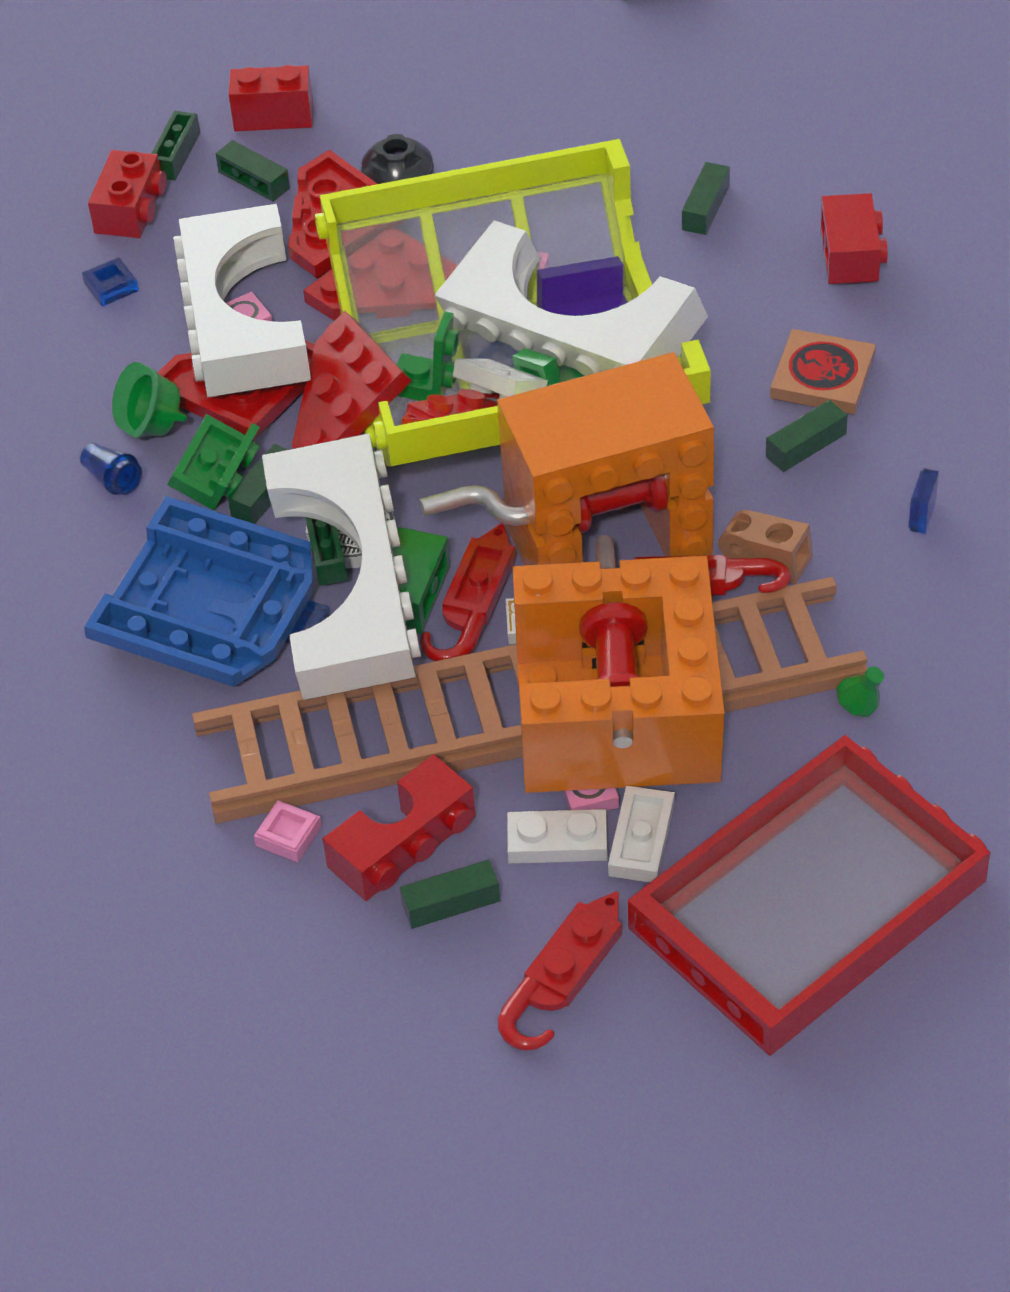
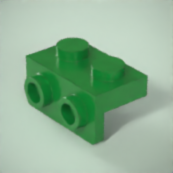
M206 414L167 485L204 506L215 510L222 495L228 497L239 485L243 477L236 472L239 464L248 468L260 445L252 440L260 427L252 423L246 435Z

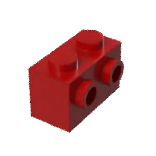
M309 65L230 69L228 95L234 132L313 128V95Z
M111 149L88 201L94 234L141 239L147 223L153 221L155 203L158 196H163L166 189V174L160 170L158 154Z
M872 193L821 196L820 231L828 284L879 281L880 264H887L888 249L886 238H879V235L883 233V217L881 210H874Z

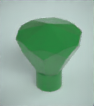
M871 666L864 674L845 677L836 687L839 704L852 715L870 717L879 707V685L884 680L882 670Z

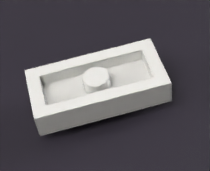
M455 359L453 377L469 382V389L481 393H499V399L547 386L548 380L490 359Z
M626 786L608 862V876L644 882H652L659 876L675 806V792Z
M606 809L508 812L509 864L607 861Z

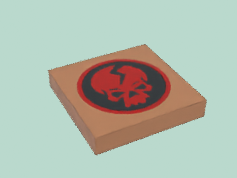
M792 329L770 387V398L818 407L824 402L831 400L845 413L855 415L875 357L876 344Z

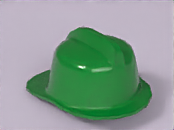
M133 362L126 366L118 378L112 398L113 418L120 429L133 438H140L142 435L165 436L171 430L175 421H186L187 416L179 410L180 390L174 382L157 374L155 370L143 363Z

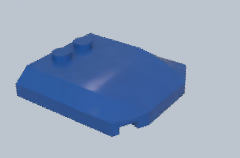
M165 496L146 527L147 541L114 594L104 593L84 625L85 637L235 687L276 659L313 594L310 541Z

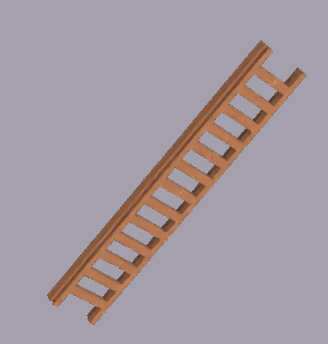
M833 577L786 586L782 590L772 593L758 592L712 602L724 713L836 689L845 677L865 673L868 669L866 666L868 659L864 650L827 658L806 606L834 600L837 585ZM780 611L786 612L806 663L781 668L762 620V615ZM740 620L760 673L735 678L716 625ZM582 642V648H592L585 642ZM516 644L414 666L416 676L414 678L303 700L301 690L192 713L197 737L235 729L247 784L209 792L215 824L269 813L277 800L296 807L397 785L398 780L433 754L454 772L523 757L521 725L507 728L502 727L487 674L513 669L519 688ZM467 679L483 733L456 739L440 684ZM421 689L436 743L409 749L394 694ZM374 699L389 753L361 759L347 704ZM328 709L341 764L314 769L300 714ZM281 719L294 774L266 780L254 724Z

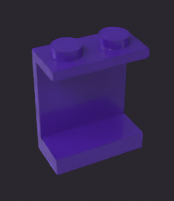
M618 256L538 269L537 307L560 315L583 316L606 312L628 303L623 295L624 265Z

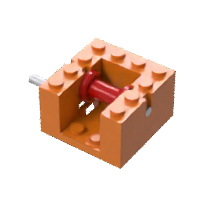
M675 352L497 399L504 501L497 492L478 485L464 486L419 499L424 517L469 504L483 505L493 518L506 524L524 566L583 562L581 534L589 530L592 521L591 517L613 510H620L638 503L665 556L712 555L713 497L708 487L714 486V426Z
M600 535L595 539L596 562L512 566L525 793L721 782L724 705L707 556L619 560V568H616L613 538L608 535ZM642 639H644V645H637ZM582 642H585L592 648H582ZM592 658H596L597 669H592Z

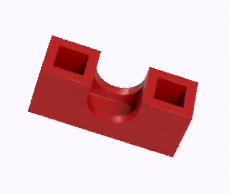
M434 754L397 781L400 809L407 816L406 818L393 824H381L371 820L359 810L322 838L327 868L364 901H368L379 891L389 889L402 873L415 863L428 859L437 846L451 835L464 831L470 825L473 818L476 817L473 787Z

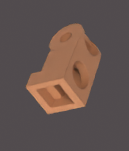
M751 510L738 511L718 539L719 549L723 555H727V558H770L782 562L789 568L791 574L789 583L793 584L797 583L813 557L809 524Z

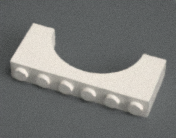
M277 204L179 219L181 235L174 236L173 239L196 381L205 380L207 397L311 381L301 320L289 322L259 320L235 311L223 301L229 290L249 273L273 263L286 261Z
M493 220L434 295L443 313L444 311L454 313L453 327L455 329L463 330L465 328L474 331L490 342L498 340L509 344L518 352L523 348H527L554 357L558 366L563 364L577 369L584 376L675 352L678 358L681 354V343L690 341L708 318L694 287L661 276L635 299L606 312L583 316H568L538 308L527 300V288L530 276L540 257L525 230Z
M364 434L262 455L267 491L275 518L308 517L326 522L344 532L362 553L361 568L357 582L345 602L332 615L317 625L289 635L295 674L303 700L416 677L412 658L421 657L416 629L407 630L406 621L414 619L409 591L400 593L399 584L407 583L402 555L393 556L392 548L401 547L395 519L387 521L386 513L393 512L394 507L389 484L380 486L379 478L388 477L383 451H373L370 434Z

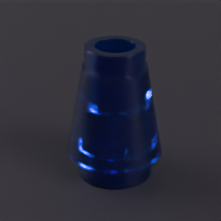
M95 443L87 445L81 453L80 462L82 466L109 493L113 495H127L139 486L142 479V468L133 455Z

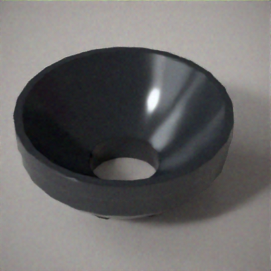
M403 134L387 135L385 139L375 143L366 151L361 163V172L377 184L434 174V163L428 148L414 139L404 137ZM394 150H406L400 155H389L386 153Z

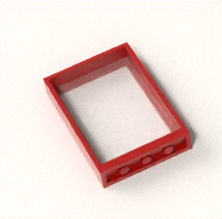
M844 735L629 898L628 929L767 1055L771 1056L985 883L987 880L990 851L980 838L965 832L950 820L947 813L940 806L929 803L913 790L911 784L903 776L893 774L882 765L872 751L864 746H859L848 736Z

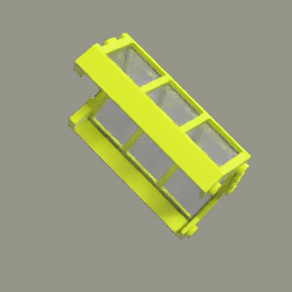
M620 139L320 195L322 213L315 214L318 237L320 240L326 239L341 314L346 311L396 364L401 353L433 359L434 336L443 316V310L434 295L493 220L525 230L540 257L530 276L527 288V300L537 306L538 269L618 256L624 265L623 295L628 302L641 295L652 285L642 259L639 241L635 242L630 218L631 215H634L631 202L630 164ZM465 328L459 330V344L455 356L452 357V362H455V359H490L515 368L512 356L518 351L511 345L498 340L490 342L478 333ZM699 339L681 343V357L679 355L678 360L701 403H710L711 370ZM457 378L454 388H447L444 396L458 394L460 389H469L470 383ZM397 396L389 405L388 401L378 402L380 414L364 430V434H370L372 447L376 448L377 451H383L386 466H395L500 445L497 406L401 425L402 417L406 413L407 403L417 402L418 400Z

